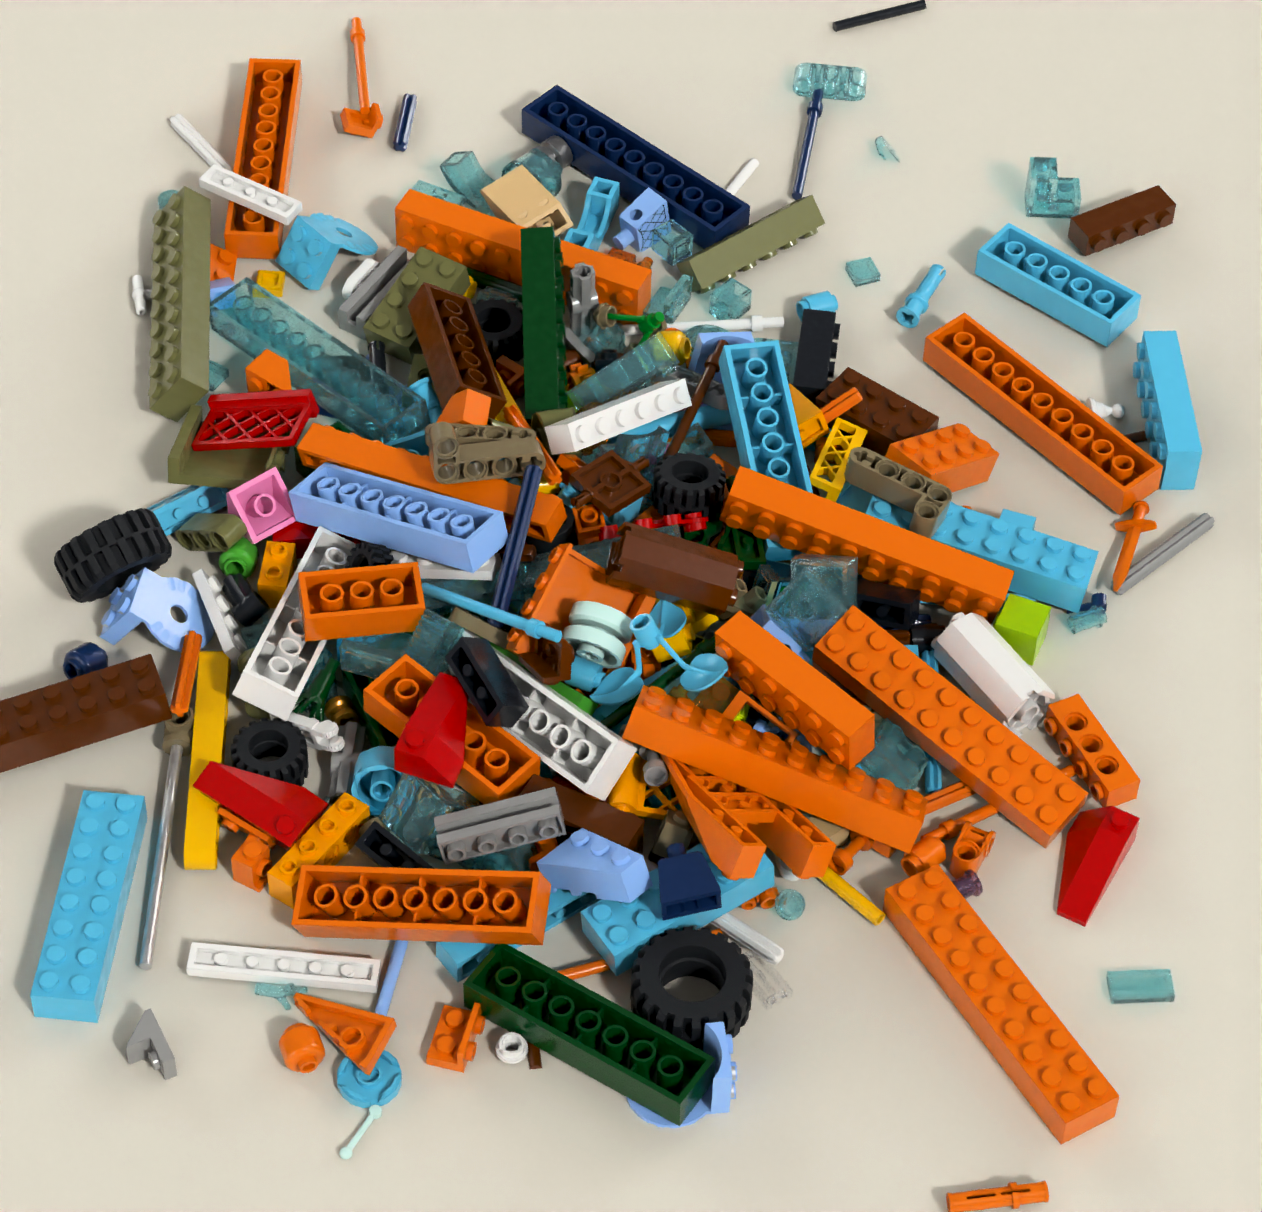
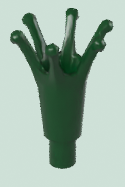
M329 657L324 669H320L308 689L298 698L295 706L299 705L292 710L296 714L298 712L303 713L310 704L309 718H313L315 714V719L319 720V722L324 721L325 703L334 682V674L340 664L339 661Z

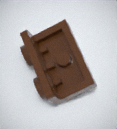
M543 637L540 639L535 638V651L519 654V662L541 683L556 685L560 681L571 680V665L574 662L575 653L573 646L563 637L558 643Z

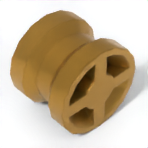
M336 696L325 704V716L332 722L337 723L338 728L347 722L359 723L360 717L356 710L353 709L352 700L348 696Z

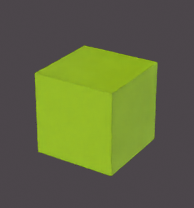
M1010 593L1002 611L999 610L995 618L993 628L1028 665L1033 666L1047 635L1051 607Z

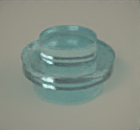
M783 890L775 899L776 912L784 920L798 919L805 909V899L796 890Z

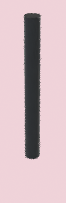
M919 0L835 21L832 24L833 29L836 32L926 9L925 0Z

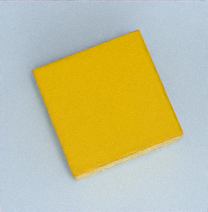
M258 270L255 295L282 297L285 271Z

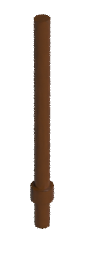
M719 340L713 354L708 356L704 364V373L691 398L692 406L686 408L662 460L668 455L674 456L675 453H678L715 373L720 371L718 361L723 346L729 345L727 341Z

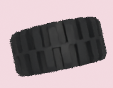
M139 508L135 511L130 510L124 514H118L106 521L104 520L98 523V525L83 531L79 536L72 538L69 543L64 544L61 550L56 552L54 565L71 598L77 602L86 603L87 601L92 602L112 594L116 587L121 588L131 574L136 575L144 567L152 572L156 571L171 557L172 546L155 514L146 508Z
M693 926L683 927L682 931H676L675 928L665 931V936L661 937L659 934L650 940L649 946L644 945L638 952V958L634 960L630 991L632 1013L702 1051L705 1023L724 1022L726 1034H731L732 1038H734L740 1032V1027L746 1024L749 1018V1011L751 1010L753 971L750 969V961L744 953L741 954L742 949L735 942L729 943L728 937L719 932L717 935L712 934L711 929L702 927L701 930H693ZM694 976L711 982L718 988L719 992L707 1000L689 1002L675 998L664 989V986L674 979Z

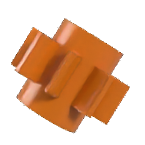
M581 362L570 365V372H567L568 385L565 386L566 390L571 394H578L581 398L592 395L591 389L595 388L598 383L595 370L592 367H588V364L582 365Z

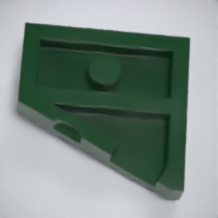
M727 525L724 535L721 536L718 542L717 549L738 555V560L744 561L743 570H765L766 557L762 539L757 538L751 532L741 528L734 529Z

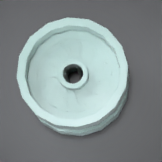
M577 601L573 604L569 615V623L571 625L564 628L562 637L573 646L575 655L603 665V668H618L622 665L626 654L624 644L630 642L633 635L630 629L632 619L611 606L592 601Z

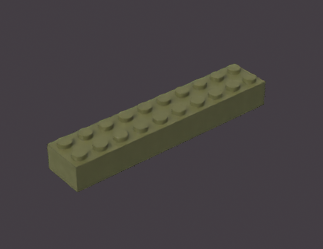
M186 186L177 194L174 193L162 210H157L152 220L154 234L152 236L153 254L151 257L153 271L151 274L152 291L150 295L152 298V309L150 312L151 330L149 333L151 337V348L149 351L150 369L148 372L150 376V388L148 390L149 409L175 422H178L189 411L191 405H195L209 392L211 199Z

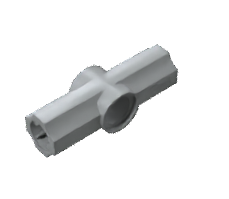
M584 262L575 264V267L570 270V291L566 292V302L570 313V329L576 336L586 334L590 337L595 326L593 313L599 306L598 295L595 289V270L593 266L587 265Z
M347 722L339 728L338 736L343 737L345 747L341 751L332 752L331 783L328 794L329 804L331 805L344 792L352 795L351 787L354 768L359 754L363 752L366 739L365 727L360 726L358 722Z

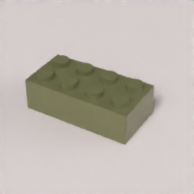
M421 246L363 326L368 344L376 341L377 349H379V341H382L385 344L386 354L411 365L414 354L422 355L423 351L407 306L423 282L462 296L471 285L466 266Z

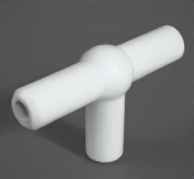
M135 275L132 278V298L135 301L136 313L138 315H145L147 313L146 300H152L150 297L152 289H144L142 276Z

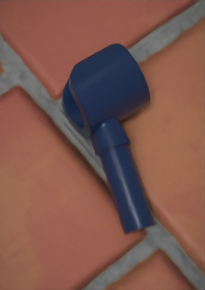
M1093 594L1091 603L1081 604L1079 612L1091 611L1096 616H1102L1107 608L1106 594ZM1066 610V611H1067V614H1069V613H1075V612Z

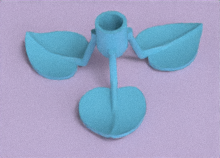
M660 599L649 614H640L630 622V629L636 638L632 642L635 648L636 670L631 667H622L612 671L601 681L596 691L589 697L592 701L607 706L624 704L635 698L641 692L644 681L639 677L642 674L641 647L646 650H652L661 644L681 668L686 670L680 677V684L683 689L690 692L709 688L724 676L729 666L721 656L712 653L700 654L692 660L690 665L686 664L664 638H670L679 633L686 624L687 616L681 608L671 602Z

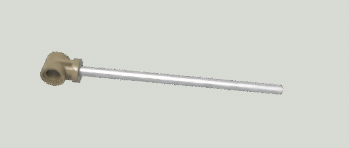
M189 706L188 712L184 713L183 717H178L177 714L171 712L172 719L165 720L162 749L170 755L139 963V967L143 970L152 968L181 760L183 756L189 755L192 751L194 712L191 706Z

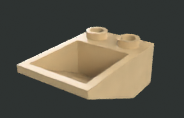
M523 165L518 166L480 190L496 218L526 228L553 226L555 237L574 225L561 203Z

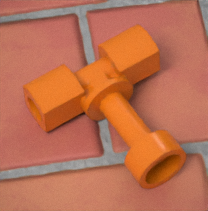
M850 830L851 842L844 849L835 848L828 867L838 875H844L853 866L852 858L860 850L868 851L872 848L885 857L890 858L897 849Z

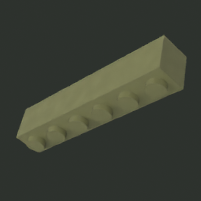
M813 195L802 197L678 262L676 265L689 292L700 290L701 294L714 289L716 287L715 282L721 280L723 283L736 277L735 272L737 270L747 271L757 265L756 260L762 258L764 261L777 255L776 250L783 247V250L796 245L798 243L797 238L803 236L805 239L818 233L817 228L825 224V221Z

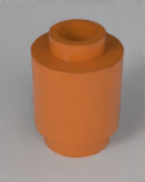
M927 835L913 845L910 854L904 853L900 861L901 867L911 877L936 864L939 865L946 859V847L939 838Z

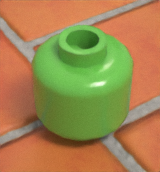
M240 539L228 551L221 552L218 561L220 570L226 576L241 573L246 578L250 577L255 571L258 562V548L255 544L252 545L248 539Z

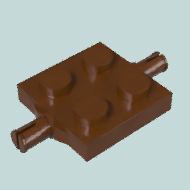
M610 450L570 474L569 483L581 494L571 498L572 506H575V509H579L589 502L594 504L609 518L650 493L652 484L640 473L641 470L649 467L650 462L648 458L645 459V456H641L636 461L629 462L622 459L613 450Z

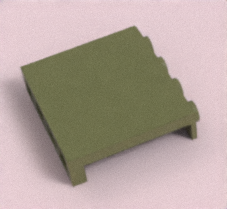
M191 405L168 456V483L234 489L273 467H276L280 474V468L284 467L285 454H289L290 446L194 451L191 444L204 421L202 418V406ZM231 425L220 432L223 433L234 426ZM253 425L252 427L246 429L245 431L247 432V431L253 429V428L256 427V426ZM291 430L288 431V432H286L285 434L279 436V437L289 436L290 433H291ZM264 432V433H262V434L256 436L255 438H259V437H261V436H263V435H265V434H267V433ZM239 433V434H237L236 436H234V437H232V438H230V439H235V438H237L238 436H240V435H242V434ZM215 434V435L209 437L208 439H206L205 441H208V440H210V439L216 437L217 435Z

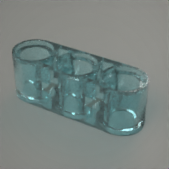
M801 63L795 68L793 91L799 96L812 97L815 89H821L824 99L859 101L865 97L867 73L861 68L816 63Z

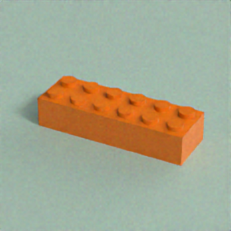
M738 611L714 632L716 655L721 656L729 666L724 676H730L746 694H752L759 699L765 709L770 712L774 711L782 717L789 728L797 729L812 746L820 747L835 764H841L850 771L875 748V714L742 611Z
M405 654L363 689L364 711L400 738L407 722L436 679V676ZM467 701L464 765L456 783L482 804L519 796L533 774L540 776L541 757L502 727L486 726L476 708Z

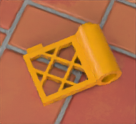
M635 753L609 793L607 803L612 807L637 816L663 820L668 808L677 811L674 805L679 803L677 796L669 801L660 791L670 785L671 781L668 777V780L663 785H648L643 776V766L647 761ZM655 795L663 805L657 809L644 807V801L650 796Z

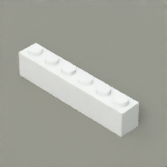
M685 378L663 381L544 428L552 455L576 452L692 406Z

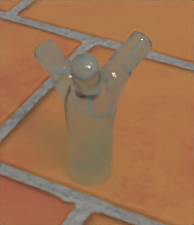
M257 982L255 995L275 998L282 1003L285 1010H290L291 1006L286 996L295 995L296 992L307 993L308 988L306 986L294 987L295 985L292 982L282 986Z

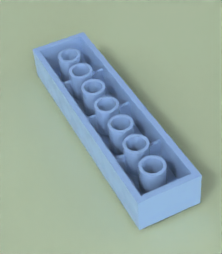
M324 462L288 492L295 519L298 522L315 527L321 526L335 533L373 544L385 545L386 548L471 573L478 570L508 540V532L502 511Z

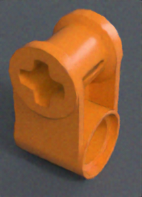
M965 822L952 851L949 870L954 878L968 881L976 876L982 862L990 853L996 832L992 830L986 832L972 826V822Z

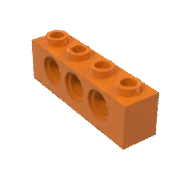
M1076 694L1049 704L1044 719L1045 730L1050 736L1052 735L1055 738L1063 756L1068 757L1074 765L1077 776L1086 782L1092 797L1099 801L1103 807H1115L1136 799L1140 778L1081 696Z

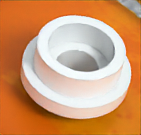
M506 1033L496 1043V1055L505 1063H519L527 1056L528 1044L518 1033ZM514 1048L516 1051H508V1049Z

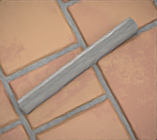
M1203 513L1132 565L1125 581L1115 593L1122 595L1214 526V518L1210 517L1208 513ZM1112 580V582H1111V584H1112V585H1111V590L1113 591V580Z

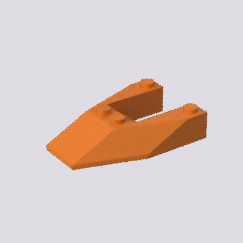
M660 754L662 761L665 762L669 779L684 815L710 860L721 870L724 877L730 880L754 878L766 847L778 856L792 870L796 877L801 879L824 877L837 845L799 810Z

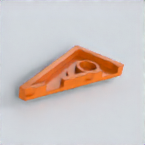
M296 992L293 997L295 1006L364 1074L370 1075L397 1027L394 1018Z

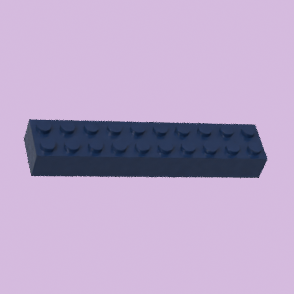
M555 85L522 109L523 134L539 144L553 135L561 137L571 149L573 155L571 164L592 178L600 177L620 182L619 195L631 203L649 187L667 201L671 228L703 249L749 225L750 205L562 87Z

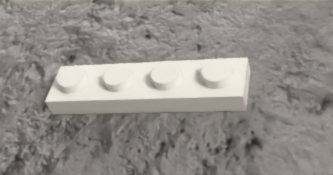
M213 164L199 178V187L287 226L303 210L301 201L216 164Z
M391 551L389 554L393 555L394 558L391 564L418 562L420 578L493 581L502 563L500 553H495L478 570L471 573L400 551Z
M201 568L192 574L224 653L237 666L239 656L247 649L246 643L236 633L239 627L235 619L228 614V610L231 609L229 603L222 594L220 595L222 590L221 584L214 575L209 577Z

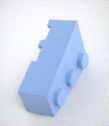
M584 828L572 833L568 839L536 862L539 872L551 884V893H555L557 889L570 890L573 896H581L582 892L595 894L597 899L631 903L653 886L643 855Z

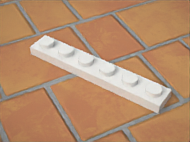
M192 942L186 970L188 976L377 993L381 959Z

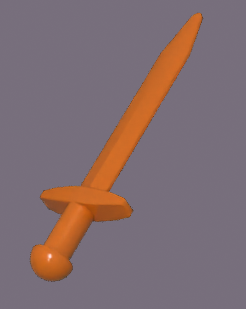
M1140 500L1134 503L1132 519L1115 523L1116 531L1127 533L1113 574L1114 592L1120 589L1128 575L1140 533L1157 528L1155 521L1144 519L1150 510L1148 503Z

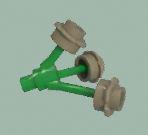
M601 303L593 313L594 322L603 330L607 327H613L617 320L638 323L643 336L639 343L631 342L628 347L624 348V353H628L630 350H643L645 354H649V350L645 347L647 340H653L657 332L664 331L667 328L662 312L650 313L647 316L617 314L614 306L608 303Z

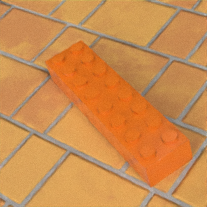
M301 865L291 925L304 937L543 945L551 884L541 872Z

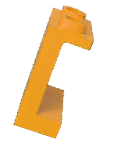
M789 384L804 449L830 433L822 411L792 384Z

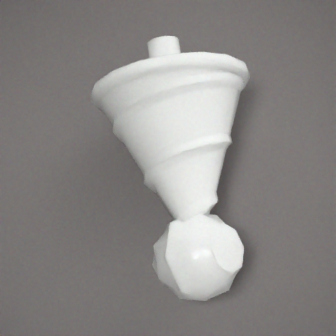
M1090 397L1086 400L1085 406L1101 418L1112 414L1114 418L1119 419L1125 415V407L1122 404L1118 403L1114 404L1113 407H1109Z

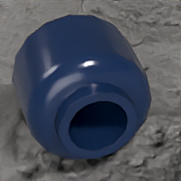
M92 642L83 643L66 653L63 664L64 674L68 679L106 668L108 667V656L98 645Z

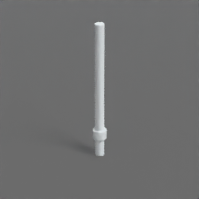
M751 315V318L668 322L666 329L676 328L683 333L751 329L752 332L763 331V328L784 327V317L762 318V315ZM638 324L622 325V336L643 335Z

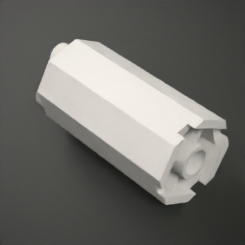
M963 612L955 614L951 618L948 627L931 642V647L934 649V657L980 707L1018 737L1023 735L1020 730L1025 727L1030 731L1036 728L1046 717L1047 706L1052 704L1049 700L1050 698L1054 699L1055 693L983 616L972 612L967 615Z

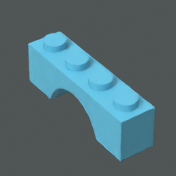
M594 177L586 193L584 210L577 229L569 228L564 241L598 251L619 207L620 182Z

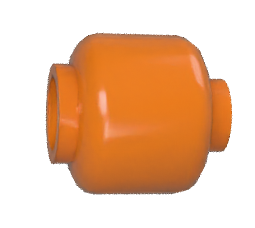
M304 1023L293 1024L284 1031L279 1040V1048L284 1063L292 1071L301 1073L312 1072L325 1057V1048L320 1034L313 1026Z

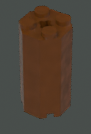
M626 521L618 528L616 534L621 535V539L618 542L613 541L605 569V575H609L606 578V583L715 616L725 613L727 606H734L738 596V590L735 589L736 580L741 577L744 568V561L738 560V555Z

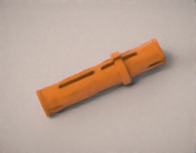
M1046 1181L1017 1185L1016 1182H1009L1008 1186L947 1193L946 1195L948 1212H968L1011 1206L1012 1209H1019L1020 1205L1040 1202L1047 1203L1049 1201Z

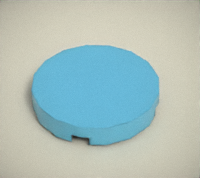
M383 1050L370 1075L364 1074L346 1056L337 1070V1086L342 1097L352 1105L360 1108H370L372 1105L383 1106L397 1096L402 1086V1072L397 1059L385 1050Z

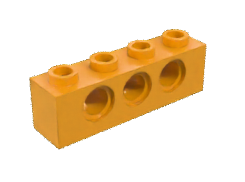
M344 792L267 872L269 895L294 910L301 865L335 866L360 838L359 829L370 820L369 806Z

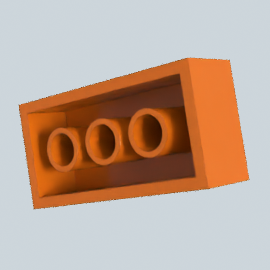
M957 423L891 443L885 457L948 487L951 492H955L988 481L999 453L991 448L987 441L979 439L971 433L967 426Z
M418 562L298 572L299 601L305 642L425 631L426 608Z

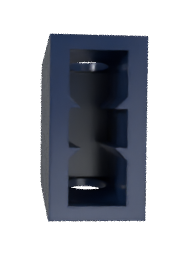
M674 843L668 846L666 849L668 858L658 861L662 920L722 908L720 886L703 854L699 851L686 853L685 846L682 843Z

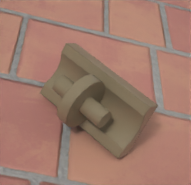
M737 578L735 589L738 590L736 602L733 607L727 606L725 613L719 615V618L728 621L738 611H742L750 618L767 602L765 590L755 586L748 591L746 583L742 579Z

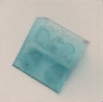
M886 718L875 729V748L855 767L864 770L866 775L876 779H888L896 787L903 790H913L916 788L929 759L919 746L914 745L905 736L903 730L898 725L893 724Z

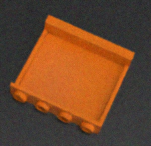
M565 543L559 544V546L554 547L548 557L549 566L545 572L538 576L534 584L536 590L532 598L527 599L521 609L523 618L538 619L563 633L564 628L571 625L569 623V615L573 604L577 601H592L611 606L633 619L640 614H649L657 598L606 583V578L609 575H605V568L573 550V544ZM512 627L507 636L509 642L505 649L518 657L519 654L534 652L535 638L526 635L525 631ZM634 634L632 635L630 642L624 644V646L626 647V654L623 659L622 665L618 668H622L631 648L633 647L632 642L636 640ZM603 668L602 672L606 673L607 676L618 668ZM582 690L583 692H585V693L588 694L589 696H590L591 694H593V693H589V692H586V691Z

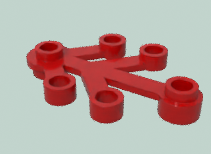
M701 512L685 514V519L681 520V514L663 516V519L652 520V518L635 520V523L632 524L652 530L683 526L684 533L707 529L706 522L709 519L708 517H702ZM617 524L600 527L601 533H598L600 545L620 541L621 535L616 534L618 531Z

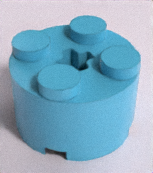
M377 746L363 751L359 754L355 764L351 787L352 796L367 804L371 815L375 817L382 816L386 818L400 814L413 797L415 776L394 770L395 746Z

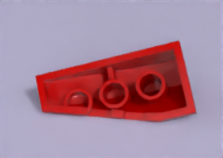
M439 672L407 722L394 748V770L453 789L464 765L468 695L457 677Z
M213 761L209 762L192 785L236 817L268 835L274 843L286 851L309 830L329 806L327 802L305 787Z
M1114 806L1081 811L1067 833L1057 915L1084 927L1086 926L1135 841L1139 817Z

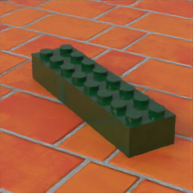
M553 226L521 229L525 419L529 425L531 424L532 415L536 412L568 408V395L565 388L568 385L567 370L565 369L567 353L566 345H564L566 326L565 321L563 322L565 300L562 292L565 291L564 276L562 275L564 258L563 252H561L560 237H555Z
M496 944L463 983L464 1007L472 1010L474 1002L481 1003V1015L486 1016V1019L509 1032L520 1034L527 1042L678 1126L682 1124L713 1083L716 1058L507 944Z

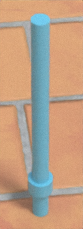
M422 583L424 595L525 631L526 635L536 639L543 637L556 643L562 639L561 631L546 626L543 621L535 618L526 619L432 584Z

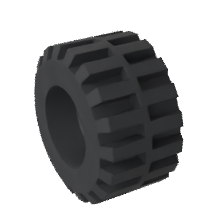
M489 298L486 301L484 299L478 300L477 304L472 303L494 367H496V360L502 355L514 362L520 361L524 354L523 309L516 307V303L512 301L506 302V299L495 300V298Z
M687 452V454L675 453L674 456H666L664 460H660L654 469L651 495L654 509H658V513L665 516L681 514V520L685 519V514L701 512L702 517H708V519L715 518L717 512L720 513L723 506L726 473L722 470L723 467L715 463V460L712 458H706L705 455L701 454L696 455Z
M261 718V722L254 720L249 722V727L243 726L239 729V735L233 737V744H231L230 748L232 767L299 786L304 784V778H307L309 768L306 738L301 734V730L298 727L293 728L291 722L285 721L283 723L280 718H274L273 721L268 720V718ZM268 756L280 757L279 759L273 761L260 760L261 758Z

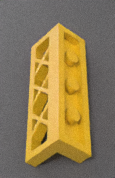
M839 417L836 418L810 475L811 485L828 492L825 498L834 502L837 501L846 481L844 472L850 451L853 448L861 447L868 430ZM839 429H841V430H843V431H845V432H847V433H850V434H852V435H850V436H843V434L841 433V431H840ZM833 445H841L844 450L837 451ZM826 460H834L837 465L830 466ZM818 475H827L831 482L818 477Z

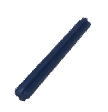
M529 464L525 468L491 606L506 612L509 609L543 472L538 465ZM487 619L491 626L502 628L505 625L499 621Z

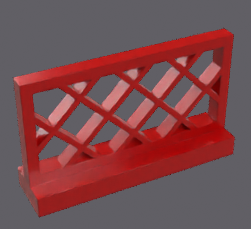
M311 389L210 395L207 401L210 411L191 446L194 451L295 446L308 419L316 418L320 410ZM281 422L284 423L283 425L275 428L274 430H271L272 427L280 424ZM257 423L259 424L258 426L254 427L253 429H251V430H249V431H247V432L245 431L246 429L252 427L253 425H255V424H257ZM231 425L234 426L223 433L220 432ZM291 430V433H290L289 436L279 437V436H281V435H283V434H285L286 432H288V431ZM264 432L267 433V434H265V435H263V436H261V437H259V438H255L256 436H258V435H260V434H262V433H264ZM239 433L242 434V435L238 436V437L235 438V439H230V438L236 436V435L239 434ZM215 434L217 435L216 437H214V438H212V439H210V440H208V441H205V440L208 439L209 437H211V436H213V435H215Z

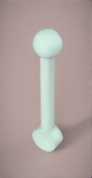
M372 1105L369 1108L367 1119L349 1144L340 1149L339 1155L342 1159L351 1158L352 1149L374 1119L381 1117L382 1108L379 1105Z

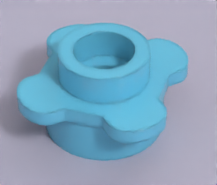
M561 482L559 484L561 491L557 496L563 500V504L574 508L571 504V498L581 493L570 483L567 486Z

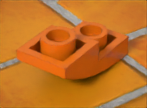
M594 504L585 505L579 509L572 508L580 554L600 566L606 565L610 545H600L598 533H601L600 527L606 526L603 512Z

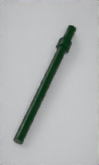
M715 635L709 640L704 639L697 644L695 650L682 660L690 665L692 660L700 654H715ZM677 663L649 684L648 687L657 686L664 689L686 670L682 669ZM639 694L632 700L624 703L600 721V723L609 729L613 728L632 713Z

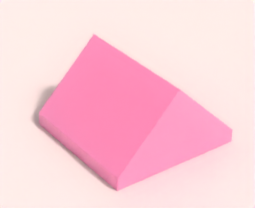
M276 467L226 493L228 514H234L244 522L247 527V534L244 537L252 545L296 521L288 490Z

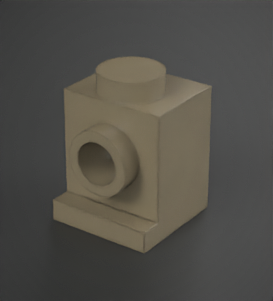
M668 808L654 839L652 853L668 858L666 849L671 844L682 843L685 848L688 847L694 831L689 829L690 823L683 811H674Z

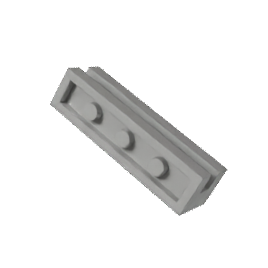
M398 245L338 308L340 329L367 340L363 326L410 262L407 259L406 248Z
M555 787L433 817L438 834L436 835L437 844L445 865L566 834L562 807Z

